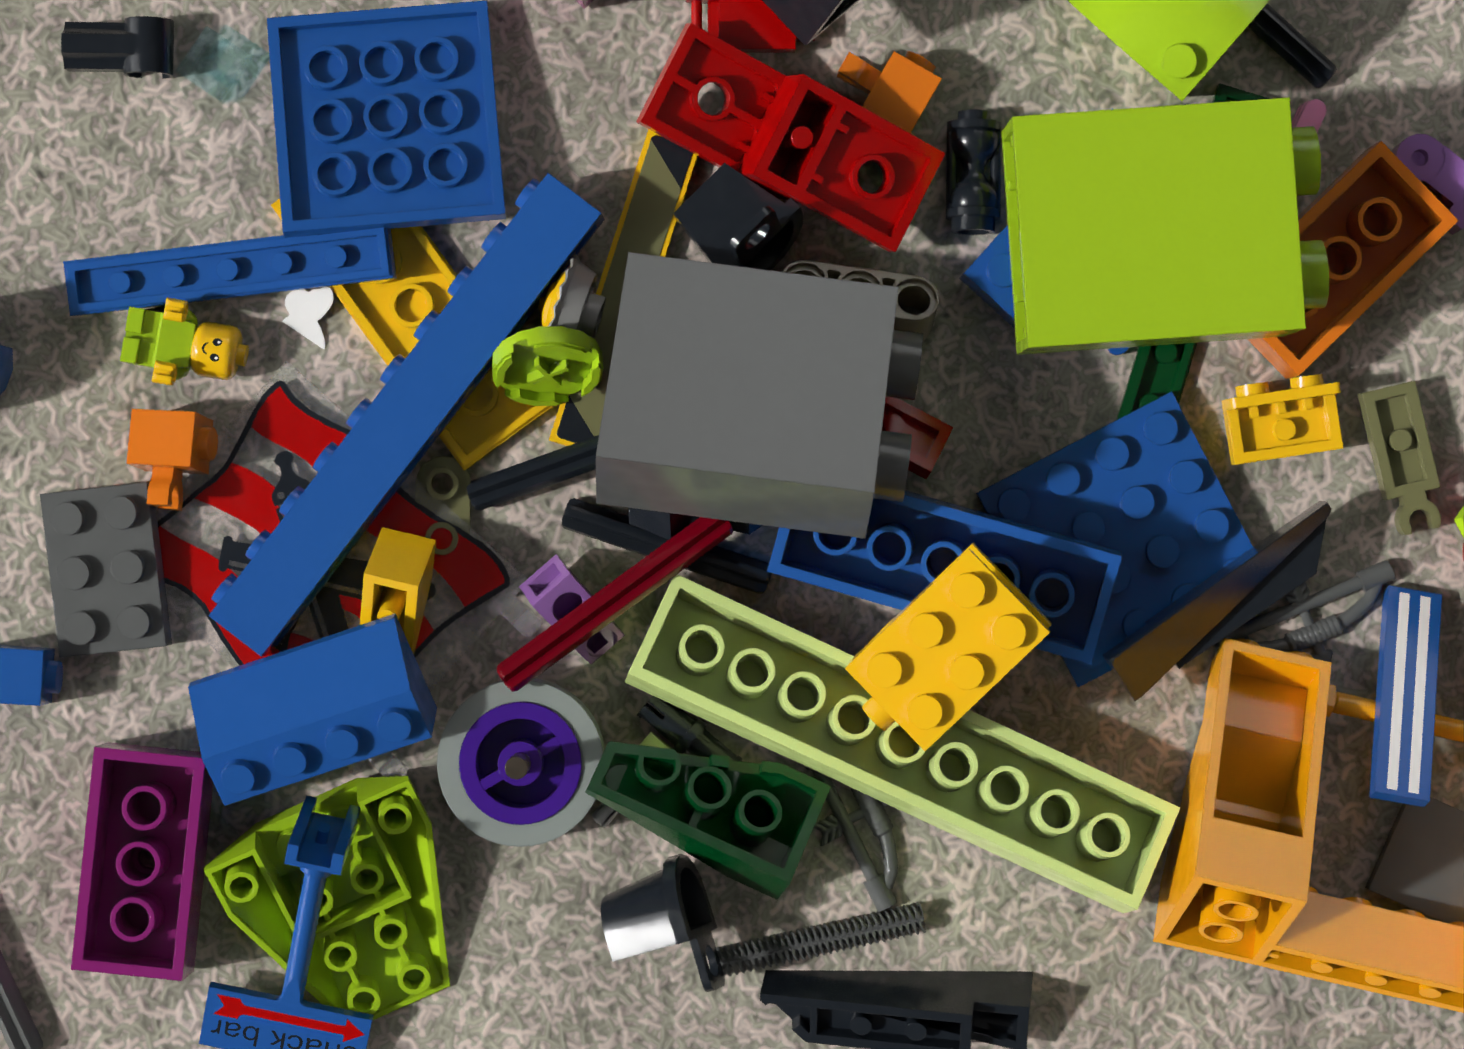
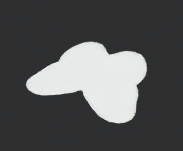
M328 287L313 289L309 292L306 290H295L290 292L285 299V306L289 316L282 322L323 350H325L326 342L318 320L332 306L334 300L333 291Z

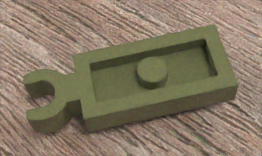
M1410 381L1357 394L1382 500L1394 498L1399 500L1400 506L1394 517L1397 531L1400 535L1412 534L1409 519L1416 510L1423 512L1425 515L1428 529L1440 527V512L1435 504L1427 500L1425 492L1440 488V482L1416 382Z

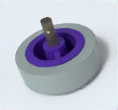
M535 678L520 690L512 692L503 681H499L482 688L470 696L449 719L443 731L437 754L439 784L443 796L454 815L468 829L480 837L507 846L524 847L543 844L570 831L585 817L592 807L595 798L585 793L605 750L600 728L589 709L580 699L565 688L555 683Z

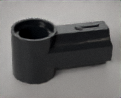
M134 16L125 18V23L65 22L64 30L61 33V53L64 69L68 72H124L125 76L142 78V73H162V79L172 78L174 21L161 17Z

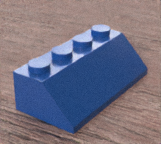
M396 613L192 681L188 686L201 757L224 806L432 738L437 712L435 701Z

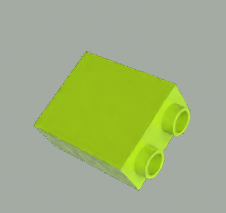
M1290 97L1012 116L1002 130L1017 355L1284 337L1306 329L1305 309L1326 307L1329 296V266L1326 249L1322 240L1300 241L1297 196L1316 195L1320 188L1321 151L1319 138L1314 126L1292 127Z

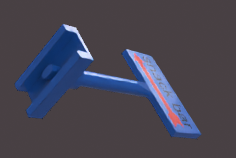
M306 795L288 842L284 862L287 865L300 867V870L304 873L282 994L275 995L211 981L199 1044L221 1049H367L374 1015L309 1002L304 999L326 878L332 874L341 876L358 825L359 806L350 805L345 819L315 813L317 797Z

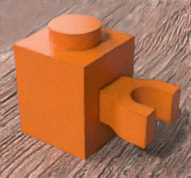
M894 51L882 72L849 52L837 74L838 79L869 94L862 107L910 134L942 78L933 74L936 69L933 63L911 51H907L905 56Z
M132 409L127 464L152 472L146 504L157 506L158 509L182 511L183 473L209 475L210 460H214L216 457L218 434L213 427L214 420L192 411Z

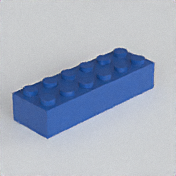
M905 490L903 502L873 498L866 538L779 527L767 572L903 610L966 548L974 543L1052 623L1048 628L1050 633L1034 648L1092 664L1122 560V551Z

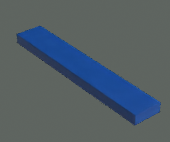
M388 228L286 238L284 235L63 261L70 316L129 310V306L141 309L165 306L167 297L193 303L397 279L391 229Z

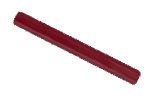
M699 517L498 664L496 670L501 680L512 692L520 690L732 535L734 530L731 523L727 520Z

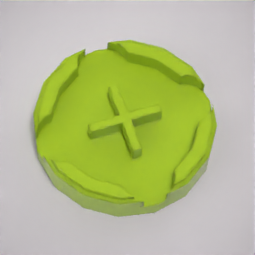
M539 326L519 331L503 340L492 356V377L497 389L501 386L505 389V396L532 406L560 405L569 402L568 395L580 390L581 397L593 391L602 380L604 368L602 350L596 340L580 330L563 326Z

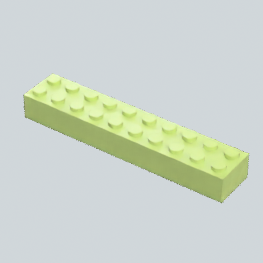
M678 574L672 578L627 674L625 683L1124 914L1138 910L1180 807L971 710L924 751L896 721L884 731L864 712L862 706L872 696L845 669L854 656Z

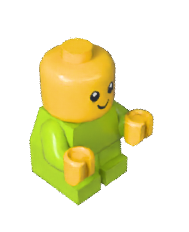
M167 297L164 313L129 306L125 327L126 335L123 339L120 361L154 368L153 383L172 386L176 380L186 377L190 370H193L199 376L229 380L236 375L239 366H246L249 346L243 344L242 333L237 327L214 322H203L198 326L197 317L188 309L189 305L186 300Z

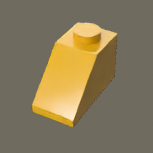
M382 527L364 571L360 625L396 613L414 654L432 581L436 540Z

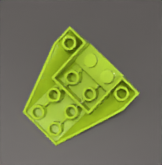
M409 776L355 778L315 796L317 797L315 813L345 819L349 806L355 805L360 807V814L341 876L332 874L326 878L305 989L323 1005L374 1015L373 1020L449 987L450 978L432 822ZM304 802L255 823L204 867V872L228 918L284 970L287 968L304 873L300 870V867L287 865L284 862L288 842Z

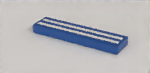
M1388 585L1384 590L1369 798L1425 807L1430 802L1442 594Z

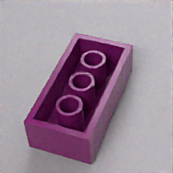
M111 742L94 747L71 970L183 981L194 972L214 784L204 765L201 752ZM144 848L153 855L155 867L149 868L142 864L140 853Z

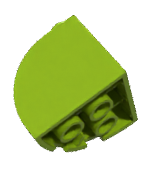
M1269 0L1068 1L1133 60L1183 101Z

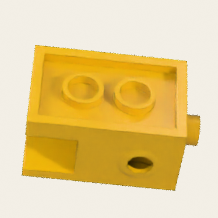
M972 543L896 617L892 618L852 658L845 669L872 696L862 706L867 716L884 731L896 721L926 751L1050 633L1048 628L1052 623Z

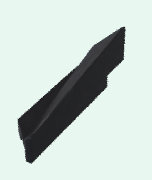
M1318 501L1145 621V626L1102 655L1134 701L1141 698L1174 665L1180 669L1317 574L1326 519L1332 509L1328 502Z
M766 970L760 992V1001L765 1005L768 1003L776 1004L792 1019V1030L808 1043L865 1049H971L972 1040L1010 1049H1027L1033 972Z

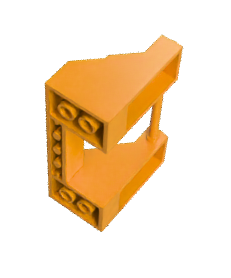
M1224 638L1212 658L1209 669L1203 721L1183 789L1182 802L1161 878L1153 942L1464 1013V922L1445 923L1428 919L1424 914L1415 910L1401 909L1393 911L1375 907L1368 900L1358 897L1341 899L1319 894L1315 888L1309 886L1326 717L1336 713L1374 722L1376 700L1336 692V685L1330 684L1332 662L1314 659L1310 654L1301 651L1284 652L1263 647L1249 639L1232 640ZM1435 714L1434 736L1464 743V720Z

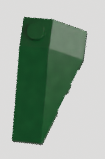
M609 741L585 793L726 877L777 900L791 883L831 786L778 762L762 761L761 764L730 760V756L711 754L710 757L680 754L674 749Z

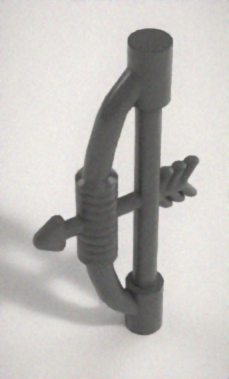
M1384 560L1357 571L1354 578L1310 596V591L1305 581L1285 595L1286 600L1290 604L1249 620L1225 638L1232 640L1249 639L1248 635L1300 614L1305 627L1286 633L1282 639L1260 641L1257 643L1260 646L1284 652L1302 651L1313 646L1315 654L1312 657L1314 659L1331 662L1333 652L1331 649L1325 650L1322 642L1341 635L1345 628L1370 610L1376 602L1383 584L1395 580L1392 566L1388 560ZM1360 589L1365 592L1364 596L1345 612L1338 616L1330 615L1314 623L1310 613L1311 609ZM1223 639L1214 644L1216 651L1218 650Z
M811 769L815 779L831 786L826 801L833 815L819 820L814 826L815 829L822 833L820 846L840 838L843 833L866 878V881L863 883L877 911L881 912L897 903L892 889L898 874V858L892 833L893 824L884 809L888 804L851 788L860 808L848 814L831 778ZM864 817L873 835L879 838L883 854L884 873L878 874L853 824Z

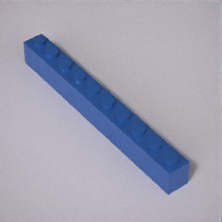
M547 173L541 182L533 178L525 186L515 201V205L520 210L507 226L500 222L493 228L481 246V249L486 254L474 270L466 266L456 276L447 291L453 297L440 314L432 310L424 318L414 333V337L419 341L409 355L405 358L399 354L391 361L380 377V381L386 385L373 402L365 398L354 409L346 422L352 428L339 446L331 442L322 451L312 467L318 472L305 490L301 486H297L289 494L279 509V512L284 515L281 522L272 533L265 529L257 536L245 554L251 560L238 577L231 573L213 594L211 599L217 605L208 616L261 657L271 655L492 368V356L495 349L503 340L521 330L538 308L540 298L545 296L550 285L558 280L561 273L570 266V259L574 258L573 255L580 253L605 220L601 212L550 173Z

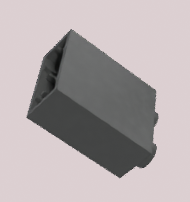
M628 252L596 451V503L866 538L873 498L903 502L908 476L912 434L882 431L886 397L915 400L922 355L923 333L894 329L899 287Z

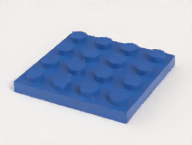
M487 0L267 18L282 230L285 238L375 228L394 229L506 219Z
M1173 392L1159 397L976 493L988 514L1122 551V560L1092 664L1061 656L1077 687L1112 670L1102 656L1104 653L1145 626V621L1253 547Z

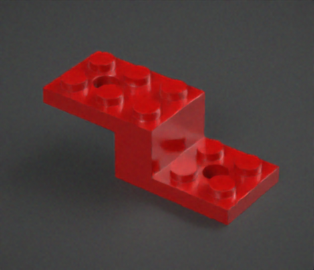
M693 23L685 24L636 123L719 168L726 163L779 200H789L792 198L889 252L897 251L946 154L807 75L786 76ZM707 83L718 85L724 93V105L715 115L706 114L698 104V93ZM870 160L876 162L883 172L882 184L873 193L864 191L858 183L860 167Z

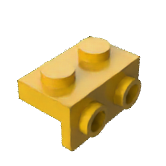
M1323 374L1290 378L1291 389L1270 392L1268 382L1235 387L1236 397L1221 401L1231 465L1343 449L1335 394L1341 393L1340 382L1324 384Z

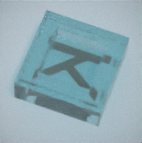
M206 26L176 69V72L221 103H224L254 58Z

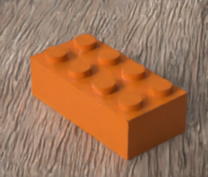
M1379 141L1366 149L1298 215L1300 241L1322 240L1326 249L1329 266V296L1326 307L1305 309L1306 329L1284 337L1247 340L1285 379L1299 376L1459 220L1382 141Z

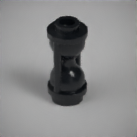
M988 110L958 111V119L947 122L946 219L951 221V233L993 234L995 233V221L1001 219L1002 123L991 119V112ZM957 159L961 162L963 168L962 177L958 182ZM989 160L990 182L985 176V166Z

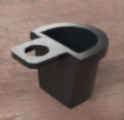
M726 163L674 212L677 222L709 263L772 270L781 261L796 241L803 226L801 207L792 198L783 203Z
M678 854L668 857L663 863L662 870L604 896L600 908L601 922L612 962L690 941L704 990L711 992L725 985L724 973L711 932L717 928L702 877L695 864L687 855Z

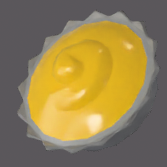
M576 254L573 255L574 258L570 259L571 266L561 273L558 280L550 285L545 296L540 298L538 309L542 315L541 323L542 326H563L580 330L595 338L603 315L606 297L594 294L597 274L582 264Z

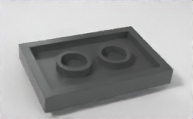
M149 482L40 494L59 658L172 645L156 506L146 504Z

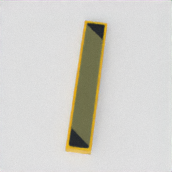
M649 129L596 291L597 295L606 297L601 322L594 338L602 350L604 366L602 380L593 391L581 397L580 390L568 395L569 402L560 404L549 441L564 446L599 435L628 252L666 257L677 223L674 212L683 204L698 157Z

